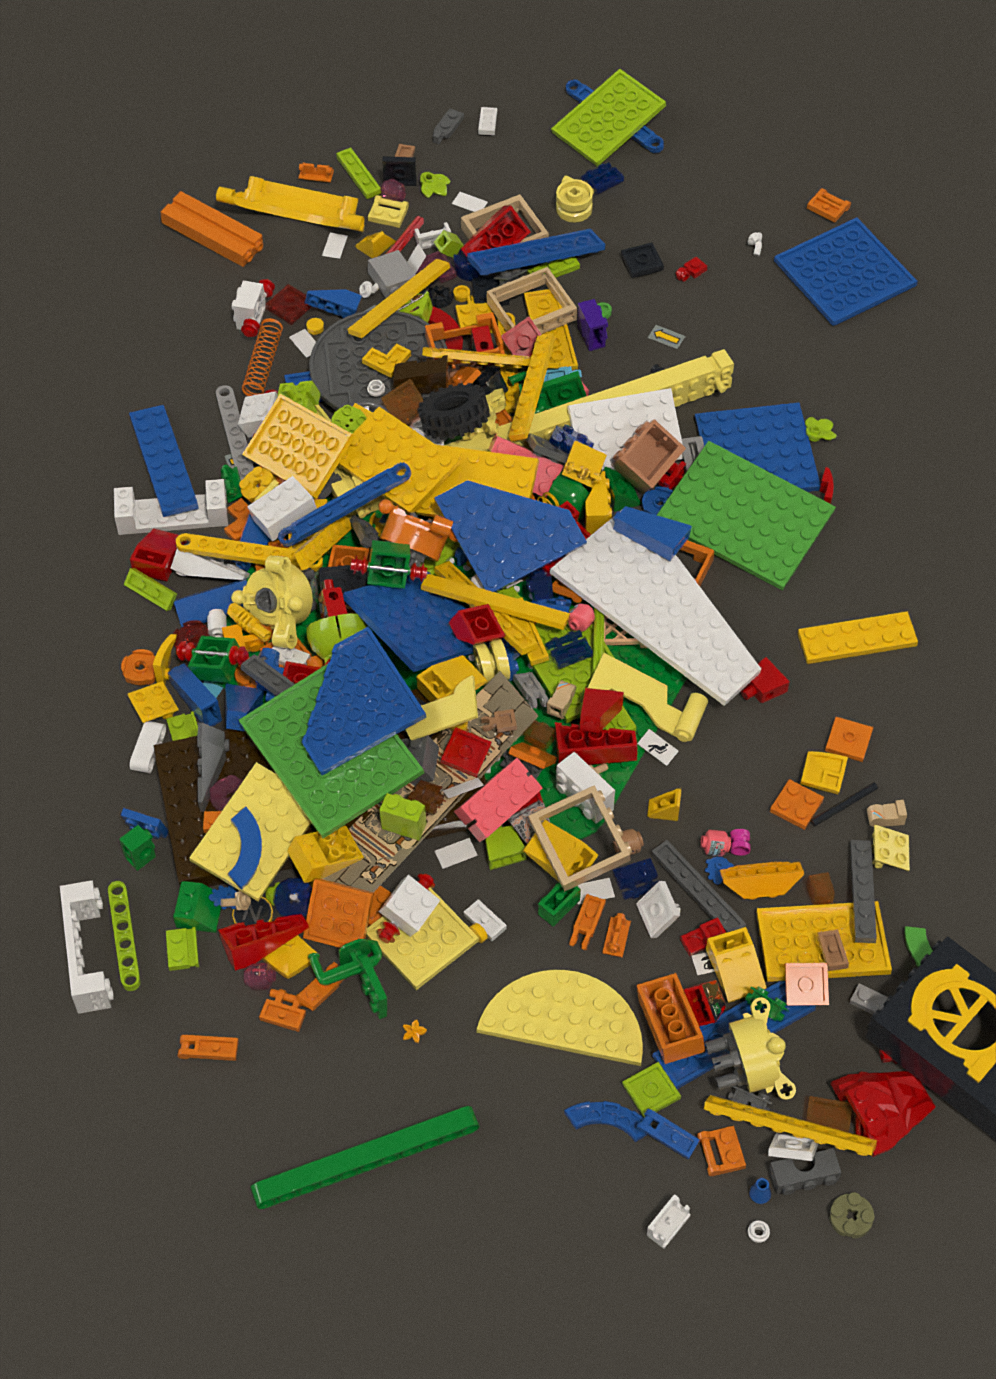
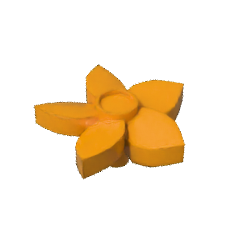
M418 1020L413 1021L412 1026L403 1025L406 1031L403 1040H408L412 1037L414 1042L419 1043V1035H424L427 1029L419 1026Z

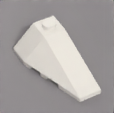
M178 548L171 565V569L181 576L244 580L250 576V573L233 564H224V559L196 555L189 552L184 553L183 551L180 552Z

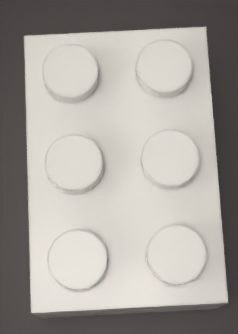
M293 476L247 506L253 521L272 541L278 538V533L281 532V529L283 530V528L290 526L291 523L317 509L313 497Z
M575 752L557 765L556 788L560 793L570 797L595 785L597 791L601 790L606 801L603 802L605 807H610L612 811L614 810L615 790ZM593 797L575 805V807L578 806L583 811L587 819H592L596 824L603 819Z

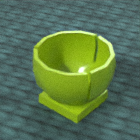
M358 614L337 615L339 629L337 628L335 616L320 619L307 627V639L310 647L324 660V665L329 659L331 660L335 644L368 627Z

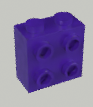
M595 299L578 303L577 327L588 350L592 351L605 347L606 339H608L606 332L608 322L602 316L601 306L597 305Z

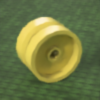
M577 179L567 180L558 186L556 192V211L558 216L567 222L574 223L587 219L591 215L593 207L592 187L588 183Z
M501 639L490 641L489 649L484 643L473 645L476 669L487 679V683L483 686L487 685L499 671L507 680L510 679L508 657Z

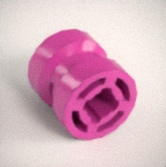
M746 829L732 830L730 832L732 841L731 853L737 856L749 854L750 844L748 841L750 840V832Z

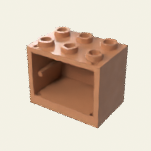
M655 419L641 424L635 430L636 434L623 444L625 447L612 457L614 461L610 464L642 494L656 485L686 449Z

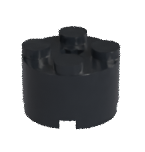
M495 365L485 366V370L481 371V375L472 383V386L477 384L479 388H483L485 395L503 388L504 393L508 391L507 384Z

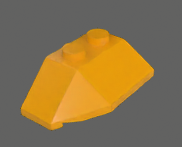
M767 862L737 865L721 869L720 875L723 883L744 899L753 900L758 897L785 895L804 875V870L800 862Z

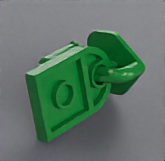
M527 371L511 377L508 376L510 384L514 386L515 383L525 380ZM576 371L543 382L535 414L586 397L587 395L579 372ZM519 384L520 394L522 391V384Z
M358 939L343 945L339 949V962L341 966L325 972L319 961L320 954L311 953L308 955L311 967L321 985H330L359 974L363 983L361 984L365 996L368 995L371 1000L369 1005L373 1014L377 1013L379 1019L387 1017V996L374 970V967L382 958V950L377 941ZM373 952V956H367L369 953Z

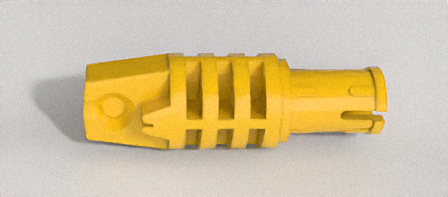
M236 603L229 605L227 614L235 623L248 633L255 634L263 642L269 640L272 633L261 625L258 618Z

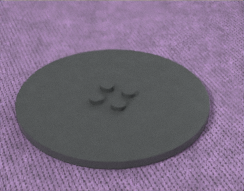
M363 311L337 321L323 332L316 341L310 355L311 381L314 382L321 393V399L336 411L344 405L370 400L380 403L389 410L391 415L399 419L418 412L419 402H423L424 397L430 396V394L394 392L393 377L390 378L362 363V358L371 348L387 355L396 343L411 350V356L406 362L416 360L419 363L425 362L427 358H432L422 355L423 347H428L425 337V325H430L424 320L408 313L395 311L367 335L359 338L350 335L348 328L369 312ZM443 339L434 341L437 349H448ZM372 380H380L385 385V392L381 396L375 397L368 393L367 387ZM369 408V411L374 412L376 410L373 408Z

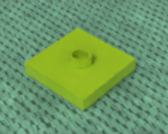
M659 1062L622 1082V1085L643 1117H645L644 1113L647 1109L658 1112L681 1099L680 1093Z

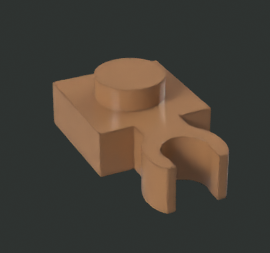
M513 709L494 712V717L492 718L488 716L481 718V723H489L483 726V731H490L493 728H497V733L517 730Z

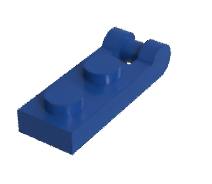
M647 1109L644 1113L645 1117L642 1122L638 1123L637 1129L648 1134L684 1158L689 1159L700 1140L655 1111ZM652 1121L658 1123L655 1129L650 1126Z

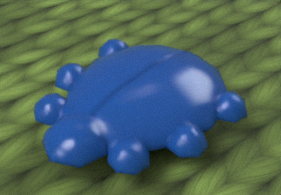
M714 857L706 860L708 868L705 869V872L710 873L708 879H713V882L718 885L723 881L720 870L733 867L734 865L723 857Z
M231 885L228 888L219 886V890L212 889L213 894L209 895V899L217 907L221 905V899L235 898L237 891ZM228 906V908L231 907L233 910L236 909V906Z

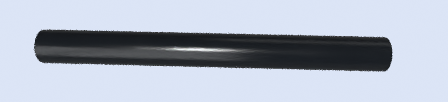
M873 782L810 820L811 824L814 827L874 792L878 789L877 784Z

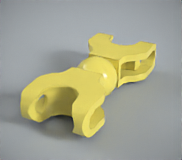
M503 388L496 389L486 395L490 409V417H487L488 421L482 423L481 428H475V432L465 433L463 440L472 439L475 435L482 432H488L490 435L499 433L500 427L495 421L497 418L496 413L505 409L506 406Z

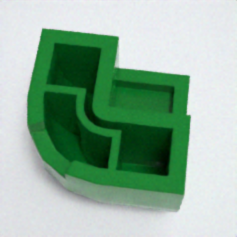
M561 471L553 482L549 493L557 499L559 506L566 501L571 503L580 512L577 520L580 521L585 518V501L590 492L582 486V483L562 475L563 471ZM547 496V499L552 503V505L556 506L550 496Z

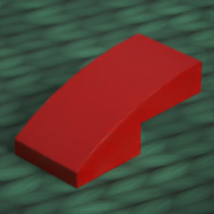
M826 467L820 492L826 493L824 501L831 504L834 488L833 477L830 469Z
M717 917L701 924L698 929L682 935L680 940L688 955L691 956L706 949L708 938L724 934L726 931Z

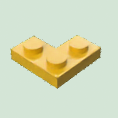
M397 343L387 355L371 348L362 358V363L392 378L394 376L395 364L406 362L411 356V350Z

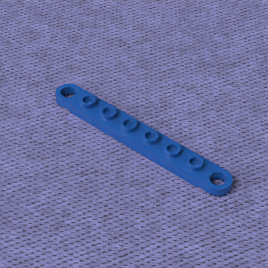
M575 79L566 83L567 94L580 103L594 92V90ZM572 86H577V87H578V88H576L575 90H574V89H573V90H572V89L570 90V88H571ZM643 126L631 137L652 153L661 152L664 148L663 139L646 126ZM656 142L660 144L657 147L652 146Z
M400 462V464L397 463L394 467L384 470L296 520L290 526L283 528V530L281 529V532L278 533L279 541L286 547L300 542L407 481L411 477L410 467L404 462ZM405 469L404 475H397L399 470ZM286 534H292V538H290V540H284V536Z

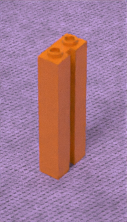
M182 191L173 198L172 204L168 203L161 211V221L164 225L242 267L251 262L253 256L263 248L262 234Z

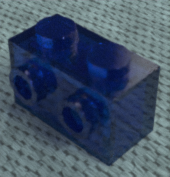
M564 424V426L556 425L549 440L550 443L567 454L570 453L574 440L591 448L595 444L586 435L576 432L573 427Z
M539 569L528 575L529 579H526V588L535 601L554 598L552 579L549 573L544 571V569Z

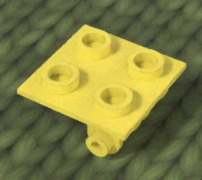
M874 825V833L872 834V853L874 854L872 863L874 867L882 868L884 864L909 871V835Z

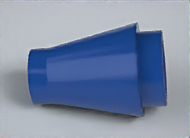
M765 1178L758 1179L750 1188L749 1194L755 1203L764 1204L771 1198L769 1182Z

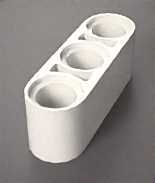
M152 721L144 723L131 756L130 770L151 773L156 761L153 745L163 742L166 733L165 724Z

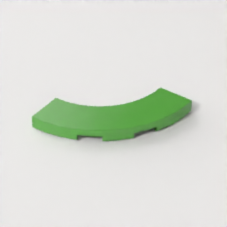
M905 926L904 937L908 952L919 967L923 957L927 953L930 955L933 951L926 937V929ZM959 988V991L965 992V989Z

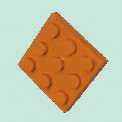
M315 878L306 919L309 928L304 931L303 938L339 948L349 942L365 939L374 892Z

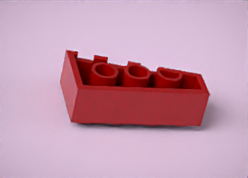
M555 722V740L559 763L573 752L588 765L637 761L638 746L634 730L609 728V730L595 733L580 731V727L577 724L564 726L562 723Z

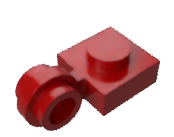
M694 257L676 271L677 279L684 282L688 280L690 275L695 279L707 271V265L698 257Z

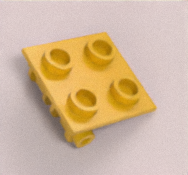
M574 440L562 475L593 488L595 483H600L602 479L599 475L607 455Z
M163 681L127 694L143 723L159 717H163V719L173 717V712L179 710Z

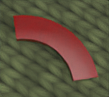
M433 307L428 321L429 324L442 322L444 331L460 328L450 315L441 309ZM462 335L445 339L448 349L463 350Z

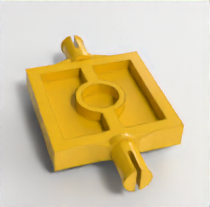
M467 296L468 304L455 306L459 327L476 325V315L491 312L487 303L475 304L473 296Z

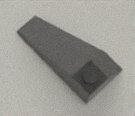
M198 723L197 747H199V756L202 758L198 759L199 775H201V777H198V804L200 811L204 812L226 761V751H230V740L226 739L224 731L204 723Z

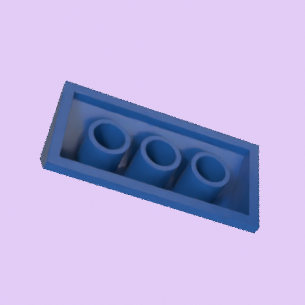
M247 578L175 599L174 605L182 629L207 622L209 611L213 609H221L226 616H229L227 610L229 605L233 603L231 599L232 593L236 590L243 591L244 586L248 582Z

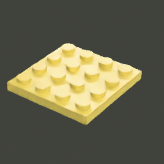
M428 888L429 891L440 901L419 931L410 937L398 927L400 935L393 936L395 942H383L379 938L377 930L384 929L383 922H391L385 916H382L369 926L366 932V937L369 940L378 942L384 957L415 990H418L479 942V937L431 888Z

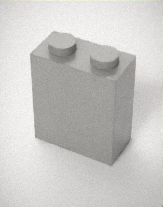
M399 250L368 260V273L373 281L377 283L385 298L416 275Z

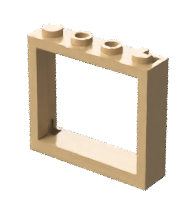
M520 194L461 217V229L466 237L470 239L477 232L475 229L482 227L503 206L511 205L517 213H522L536 232L535 235L524 238L519 243L549 237L547 230Z
M548 267L487 291V304L506 331H509L515 325L499 302L544 284L547 285L562 308L532 320L540 333L543 334L577 320V307Z
M595 785L529 815L530 823L564 892L631 861L630 853H632L628 842H623L621 838L623 832L618 824H614L612 820L614 818L613 812L610 807H605L603 803L606 801L601 790L597 791ZM593 797L620 853L568 877L541 821Z

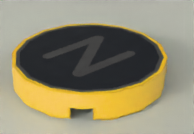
M250 897L251 904L245 911L233 910L232 917L235 924L244 922L245 925L257 924V920H264V922L273 921L272 906L264 897H261L259 901Z

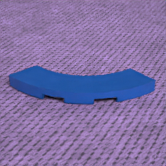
M247 807L243 808L231 819L241 839V853L236 865L228 873V876L241 890L255 875L262 854L261 832L256 819Z
M589 1101L579 1103L564 1110V1114L576 1130L590 1124H607L623 1130L635 1142L648 1135L637 1129L638 1123L642 1122L644 1118L637 1112L622 1107L621 1104L608 1101L590 1103Z

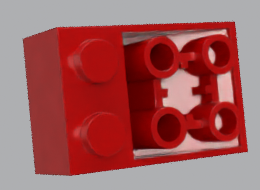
M153 528L137 544L130 558L131 567L149 577L168 581L173 570L171 565L177 550L176 538L179 535ZM183 540V542H181V544H182V545H185L187 541H186V540H185V541Z

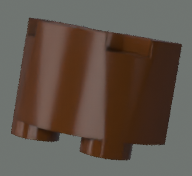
M420 780L416 785L415 791L410 793L407 800L421 802L425 805L426 813L435 815L438 806H441L444 800V795L441 794L443 786Z

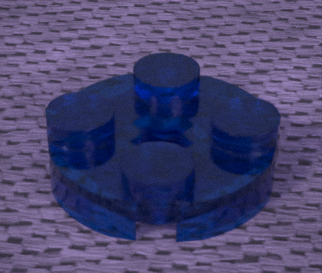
M287 878L282 881L274 891L273 904L276 910L283 916L297 914L306 916L308 914L312 887L299 878ZM297 893L299 901L291 904L289 902L290 894L294 895Z

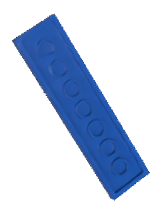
M591 229L467 253V260L480 275H489L490 273L504 272L509 269H519L529 265L534 266L543 262L549 263L553 260L582 256L587 253H597L598 251L605 250V243Z
M164 405L130 412V419L163 517L199 509Z
M779 981L765 989L769 992L767 995L769 998L775 1000L777 997L786 1003L785 981ZM744 1001L721 1014L717 1022L699 1027L704 1037L705 1052L668 1064L664 1063L659 1050L653 1053L652 1057L656 1063H660L676 1089L712 1070L715 1065L720 1064V1062L713 1064L711 1058L730 1053V1051L725 1049L708 1055L705 1042L721 1038L724 1034L730 1033L729 1023L744 1019V1013L752 1015L750 1011L751 1005L747 1004L748 1001ZM765 1005L761 1009L760 1013H764L763 1010L766 1009ZM785 1006L789 1012L783 1011L782 1014L785 1015L783 1020L775 1022L772 1018L768 1017L767 1029L770 1033H776L815 1011L816 1006Z

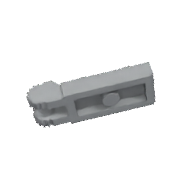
M532 672L513 675L514 683L525 699L528 700V704L532 709L537 707V698H539L540 704L543 707H547L548 697Z

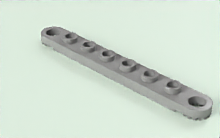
M224 385L217 388L216 398L234 467L237 466L240 479L242 480L254 467L252 460L242 455L248 446L245 433L238 425L240 414L233 389L230 386ZM222 392L229 393L227 396H221Z

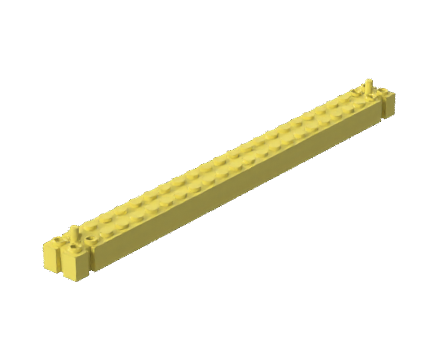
M725 349L714 352L711 357L703 356L534 414L529 433L565 446L574 442L567 408L569 405L671 388L674 405L678 407L681 404L712 395L715 390L723 393L731 387V374L733 373L734 363ZM512 422L499 426L500 430L496 435L511 441L508 435ZM482 432L475 435L472 439H461L444 446L491 452L488 448L494 435ZM526 439L512 441L532 450ZM353 476L350 481L346 482L344 479L332 483V500L363 482ZM381 495L347 514L346 517L350 520L353 515L356 516L358 514L360 518H364L367 514L379 510L378 505L380 501L386 498Z

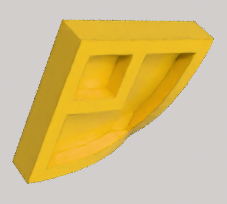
M170 634L162 643L153 662L157 683L163 681L165 686L167 679H169L168 672L171 671L169 666L172 656L171 650L177 638L175 634Z
M808 751L800 784L838 795L848 757L832 753Z
M297 935L262 960L279 974L289 979L311 965L308 955L317 952Z

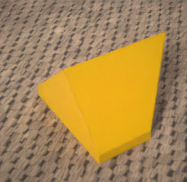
M381 231L366 236L355 247L370 258H376L392 246L396 240Z
M681 788L649 799L647 816L654 819L678 821Z

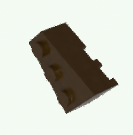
M448 355L442 356V359L437 360L427 358L425 362L417 363L415 360L395 364L393 377L394 392L429 394L432 391H439L438 389L441 387L443 389L448 388Z

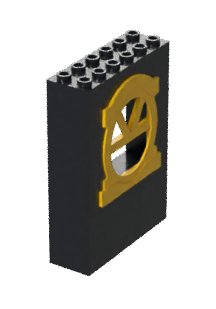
M947 936L943 941H937L932 948L931 954L927 953L921 960V965L918 968L915 967L910 972L908 980L900 983L895 990L894 996L890 995L884 1002V1007L881 1010H876L866 1027L868 1032L865 1037L996 1140V1042L983 1050H967L952 1044L987 1001L996 1009V972ZM959 988L972 990L980 995L969 1010ZM949 990L961 1016L933 1010L932 1005L935 998L943 991ZM933 1019L957 1024L946 1037H943L937 1030Z

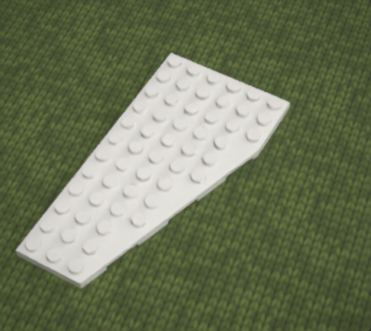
M613 518L588 537L586 545L569 553L551 568V575L725 706L760 674V666L679 558L675 555L669 561L613 530L615 523Z

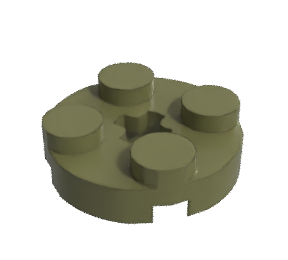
M856 1192L838 1197L833 1202L830 1210V1223L833 1229L844 1237H863L870 1231L875 1218L871 1204ZM848 1212H855L857 1220L847 1219Z

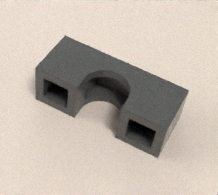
M834 1148L815 1152L811 1161L813 1169L807 1172L798 1170L791 1158L771 1162L769 1172L776 1194L783 1193V1195H789L799 1189L811 1190L817 1185L825 1184L829 1186L837 1183L841 1176V1169Z

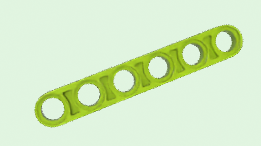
M114 881L108 887L120 979L125 990L134 991L139 988L141 980L128 893L123 882ZM117 887L123 889V892L119 895L112 893ZM118 905H124L126 907V909L121 913L115 911V908ZM120 923L128 924L126 930L117 929ZM128 940L131 942L128 948L120 947L122 941ZM131 958L134 960L131 966L126 967L122 965L125 959ZM133 976L136 978V982L132 985L125 983L128 977Z

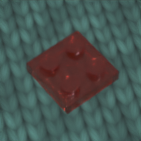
M289 284L266 303V309L290 324L297 321L312 306L305 304L306 294Z

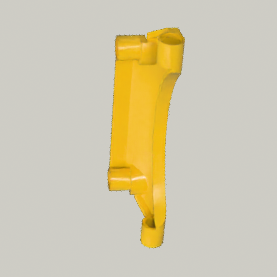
M249 176L245 192L236 193L234 189L220 186L216 193V200L218 202L315 224L360 232L364 231V216L355 215L358 198L342 197L279 184Z

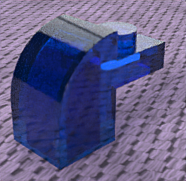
M461 249L458 255L454 254V272L460 279L472 282V278L479 277V272L467 260Z

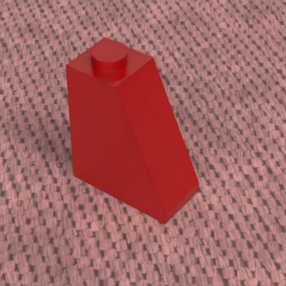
M585 688L580 718V731L600 733L622 710L624 692Z

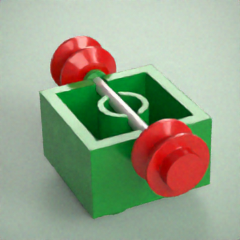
M372 540L369 562L365 556L362 560H359L357 555L355 559H351L350 570H353V574L356 571H361L362 575L367 571V584L405 589L407 575L410 574L412 581L415 578H419L420 582L427 577V568L424 567V563L421 567H418L414 562L411 568L409 567V544Z
M201 636L196 648L193 642L186 643L184 641L180 642L176 648L178 658L182 661L185 659L190 661L188 667L199 680L230 683L237 665H241L249 657L244 646L240 647L235 638Z

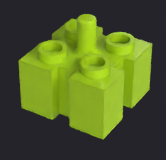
M302 381L297 386L293 382L280 384L278 396L282 394L317 413L314 405L319 404L321 393L313 381Z

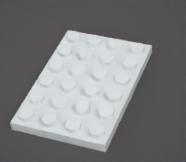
M671 388L567 406L574 440L607 455L602 471L605 467L615 470L610 465L614 461L612 457L625 447L623 444L630 437L632 438L636 434L635 430L646 421L650 422L655 419L682 444ZM683 453L678 457L676 461L683 460Z

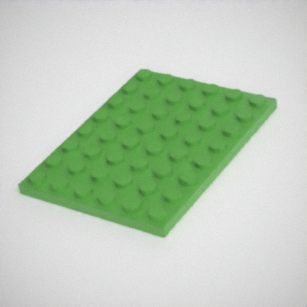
M708 441L657 516L692 526L688 541L713 549L714 555L783 591L834 513L836 507Z
M328 664L239 719L240 725L323 839L384 800L387 793H395L424 774V769L397 734L324 775L320 774L305 750L302 740L304 735H306L308 722L312 710L314 711L316 698L320 686L323 684Z

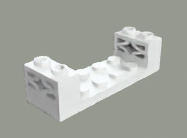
M224 479L206 480V494L195 495L199 509L166 517L162 515L157 498L135 500L133 487L114 488V517L118 534L149 533L153 528L162 531L228 526L227 495Z
M93 881L60 886L71 996L77 1012L80 1014L111 1008L110 1000H114V995L109 978L105 979L103 971L90 974L83 972L85 962L81 954V949H83L82 938L79 936L81 920L101 917L100 909H103V902L100 897L99 888L94 887Z

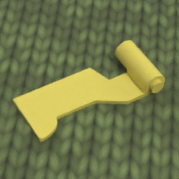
M603 653L587 687L624 692L623 697L641 705L658 728L677 737L682 742L693 739L708 704V699L704 695L692 693L685 709L681 712L667 704V685Z
M469 676L461 681L455 688L453 695L421 705L427 717L406 729L410 739L415 740L478 718L474 676Z

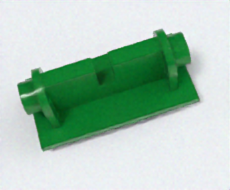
M223 465L221 476L224 479L228 503L243 496L239 486L241 479L237 466L231 468L229 465Z
M751 986L754 992L753 994H747L745 998L748 1001L747 1004L751 1005L757 998H765L770 1003L768 1017L772 1018L775 1022L777 1020L781 1022L785 1017L782 1014L783 1011L789 1012L785 1008L787 1004L777 997L775 1000H772L767 996L769 992L758 986L755 989ZM757 1002V1006L755 1008L761 1011L764 1005H761L760 1002Z

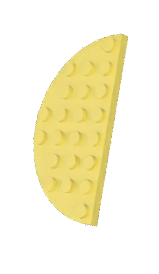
M540 971L513 981L497 993L489 1002L477 1026V1033L637 1066H641L643 1042L638 1021L627 1002L606 983L576 971Z

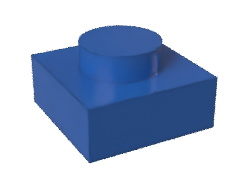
M507 654L510 666L509 681H512L513 675L519 671L517 660L513 661L512 655Z

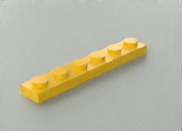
M346 515L322 528L294 553L301 570L308 569L352 529L351 522Z

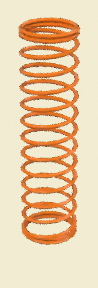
M267 318L261 322L253 354L251 355L242 385V391L247 396H253L244 390V388L247 390L245 387L247 384L258 386L259 388H255L249 385L253 389L262 390V393L259 394H264L267 378L271 371L270 368L274 361L273 357L277 351L276 347L283 330L282 324L275 319ZM266 322H275L280 325L281 330H279L277 327L270 325L263 326V324ZM264 327H273L279 332L268 331ZM264 332H266V333H268V334H271V335H277V337L268 336V335L265 334ZM263 337H270L276 342L267 341ZM261 342L270 343L274 347L265 346ZM259 347H265L272 350L273 352H266L262 349H260L261 351H256V349ZM259 352L269 354L271 357H264ZM257 358L267 359L269 362H262ZM262 363L268 367L264 368L256 365L257 367H252L251 364ZM254 368L263 369L266 373L258 372ZM252 373L261 374L265 378L256 377ZM251 378L261 380L263 383L254 382Z

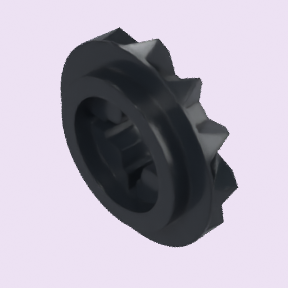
M435 285L434 288H429L428 292L432 306L445 307L453 301V291H450L449 287L445 288L444 285L441 287Z

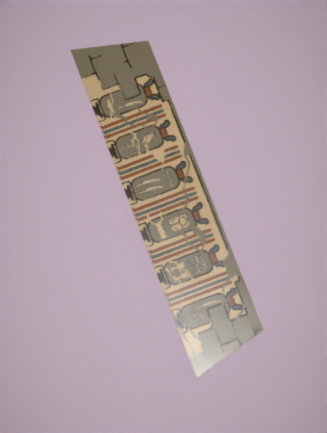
M501 671L476 695L478 718L468 721V728L466 729L467 732L492 742L477 776L478 779L489 770L538 717L537 713ZM514 710L517 730L497 733V728H493L490 731H483V726L489 723H481L482 717L488 716L492 718L494 717V712ZM449 728L444 729L433 740L439 746L434 781L429 782L443 786L441 794L444 795L442 805L438 806L435 815L426 813L427 825L420 841L382 829L379 811L384 801L382 800L368 809L348 829L364 858L323 878V880L375 892L467 793L448 798L443 790L476 778L440 763L453 734ZM409 783L393 794H398L407 799L410 793L415 791L417 784Z

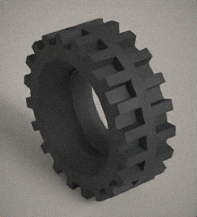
M459 383L457 386L451 384L448 385V388L443 389L441 387L437 392L432 391L429 393V397H424L423 402H419V408H417L426 435H431L433 439L440 437V440H444L446 437L454 439L458 435L463 437L467 432L473 433L475 428H481L482 423H486L488 421L487 417H490V409L483 388H479L477 384L472 386V383L467 385Z

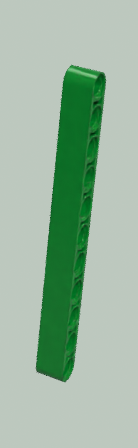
M471 1106L462 1107L253 1184L250 1189L257 1208H269L477 1131L480 1126Z

